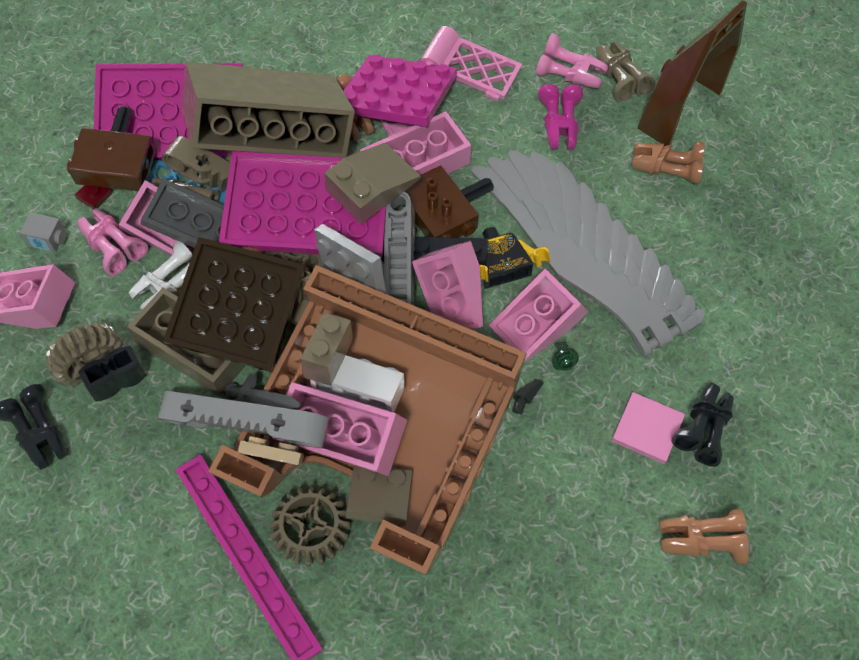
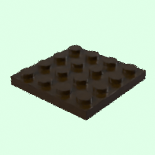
M198 237L163 342L168 345L272 373L306 269L305 265Z

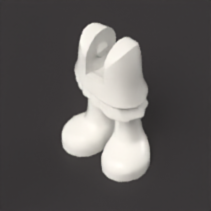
M176 241L173 245L171 257L152 273L148 271L146 276L143 275L131 288L128 294L133 300L143 295L149 289L154 294L140 306L141 310L162 288L175 295L179 294L177 289L182 286L189 264L169 281L165 282L163 280L180 265L191 260L192 253L182 242Z

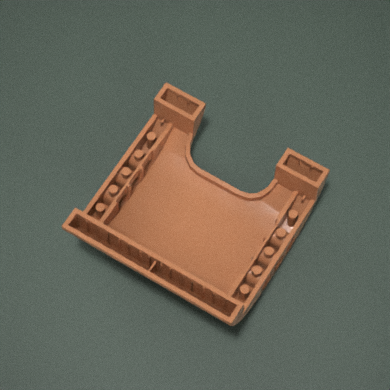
M316 265L303 289L309 299V303L263 391L287 395L291 382L312 388L310 379L304 378L300 358L323 312L351 320L353 341L346 356L366 359L375 365L385 368L392 367L404 373L405 389L394 413L407 419V423L392 468L412 470L406 525H394L382 520L370 549L427 575L447 544L483 468L512 400L527 353ZM243 431L233 449L224 445L221 446L208 472L263 498L300 465L238 453L240 440L248 442L249 436L270 441L269 446L278 448L279 442L284 443L272 438V436ZM302 448L298 449V453L304 454L302 466L316 463L332 468L352 478L354 465Z

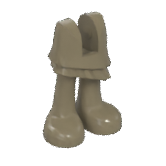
M612 42L610 49L605 44L596 49L598 59L608 65V78L615 77L618 82L613 94L618 102L628 100L632 97L634 91L638 96L650 93L654 89V78L632 62L630 51L622 47L620 43Z

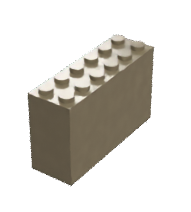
M186 61L182 113L192 148L340 158L347 156L355 111L334 75Z

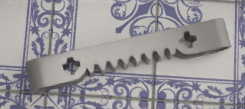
M403 192L386 205L384 282L387 295L414 305L415 269L412 261L415 260V210L409 195ZM406 205L404 209L395 211L397 206Z
M165 391L157 417L165 422L201 429L212 426L238 430L240 432H253L258 435L264 434L284 439V441L291 444L320 449L323 447L329 422L328 417L307 411L173 391Z

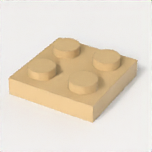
M249 436L248 442L240 440L238 453L302 466L304 454L298 453L299 447L279 442L278 448L269 446L270 441Z

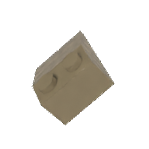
M386 142L345 157L324 173L326 190L361 225L421 179V176Z

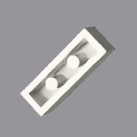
M345 356L331 386L310 380L313 389L393 413L405 389L404 373L392 367L385 368L375 365L369 360L356 359L350 356Z

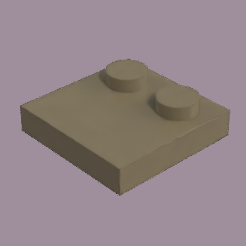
M354 466L346 518L382 523V520H385L394 525L405 526L412 470L391 468L388 477Z

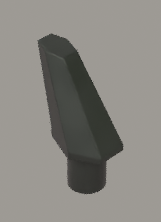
M534 380L513 394L512 398L515 399L512 411L520 415L523 414L526 403H532L533 398L544 382Z

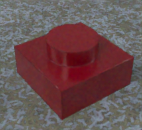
M84 185L75 194V197L90 208L98 209L112 192L109 188Z

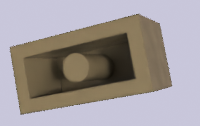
M323 312L300 358L304 378L329 386L332 385L353 341L351 320Z

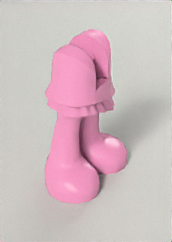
M552 33L545 48V55H542L538 62L536 75L556 74L566 77L565 81H572V84L599 89L602 80L587 73V71L591 70L604 75L607 73L608 65L592 55H580L562 48L560 37ZM552 59H558L573 64L574 66L571 68L553 61Z
M97 208L91 211L97 221V224L94 226L84 217L77 221L78 228L87 239L88 245L97 252L102 251L104 254L103 269L110 276H116L127 266L124 254L109 242L111 238L117 242L131 261L139 260L148 252V245L142 239L123 233L112 216Z

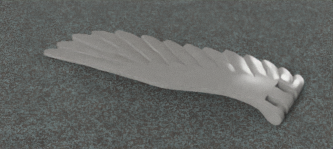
M509 151L507 162L497 157H490L488 159L490 168L480 165L473 166L471 172L479 181L484 178L491 179L494 189L490 193L514 217L536 248L546 247L549 249L551 262L547 263L556 275L611 312L631 334L637 350L643 357L651 354L654 348L660 349L674 340L673 337L677 335L683 336L702 322L705 316L704 310H695L693 295H686L684 285L680 280L673 279L669 266H660L654 251L651 248L644 250L635 235H628L621 221L616 219L612 222L606 205L595 203L592 190L584 182L578 185L573 173L562 162H557L554 165L544 155L534 151L530 157H526L518 151ZM668 319H669V321H670V323H671V327H669V328L667 327V325H666L665 322H664V321H666V320H668ZM645 330L648 331L650 336L648 340L642 334Z

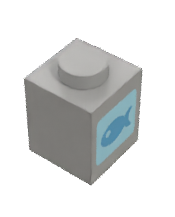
M31 212L20 231V235L27 246L56 252L59 245L64 244L66 240V230L59 218Z

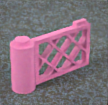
M447 26L439 28L420 60L427 65L445 64L450 66L459 63L462 70L457 71L455 80L484 92L486 97L496 101L499 98L504 99L522 67V64L460 38L454 29ZM463 47L470 50L471 54L461 56L459 49ZM486 57L491 59L492 63L482 65L480 58ZM475 60L477 67L467 69L464 62ZM509 66L515 69L511 73L503 74L500 67ZM495 69L499 76L488 78L485 71ZM480 72L483 77L482 80H475L471 78L470 74ZM502 81L505 87L503 91L493 88L491 83Z

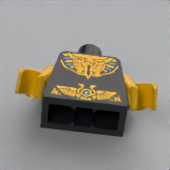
M489 227L482 233L483 237L488 238L489 242L487 264L480 265V279L483 280L485 289L531 276L533 262L536 267L542 266V261L551 262L548 248L534 249L522 240H518L513 233L499 236L495 227Z

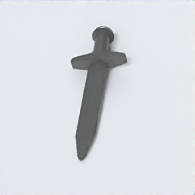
M253 374L248 375L241 388L237 384L231 383L224 389L225 396L230 400L237 398V401L287 409H297L301 405L300 402L291 396L255 389L257 376Z

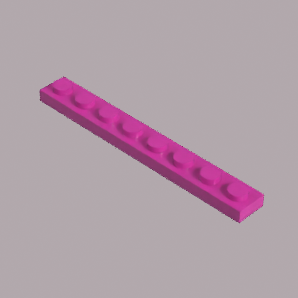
M201 454L175 469L291 660H311L323 652L319 642L215 476L208 472L210 468Z

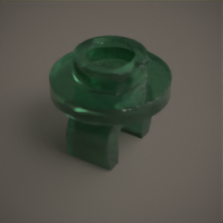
M565 341L554 343L557 353H554L555 355L552 358L553 367L559 371L572 369L579 360L576 350L568 348Z

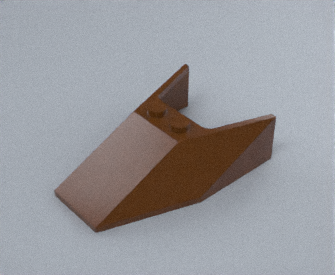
M742 0L696 36L687 46H681L672 60L668 59L661 69L660 79L637 127L639 130L659 143L664 144V146L671 145L686 99L695 81L718 95L722 93L741 44L747 2Z

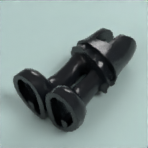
M712 382L704 388L698 401L693 405V410L690 413V417L694 419L692 425L689 428L677 430L673 434L671 442L682 451L688 452L697 449L695 453L696 461L709 467H716L722 461L721 436L724 425H727L728 421L733 417L734 396L727 392L720 398L717 404L715 401L720 392V386ZM710 423L711 426L704 441L707 424Z
M32 384L21 391L19 398L31 414L38 428L32 429L22 406L13 398L0 401V420L11 422L18 431L15 440L20 442L19 446L27 453L34 465L43 470L49 467V464L40 448L50 444L51 450L59 460L67 456L61 432L57 426L50 423L43 407L46 399L45 388L41 384Z

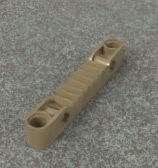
M183 136L176 137L162 155L165 165L178 174L200 185L210 183L209 188L211 189L219 186L218 191L220 194L226 191L230 169L229 161L207 149L192 148L190 140Z

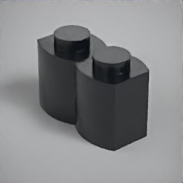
M131 346L117 348L110 352L105 359L93 360L78 371L85 387L95 401L106 400L114 396L121 388H128L138 384L146 376Z

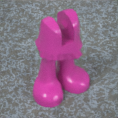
M546 84L539 89L538 97L548 113L543 119L550 148L558 150L559 135H566L567 150H573L577 144L579 131L578 123L574 119V107L583 98V89L579 85L573 84L566 86L562 90L561 106L563 115H559V89L556 85Z

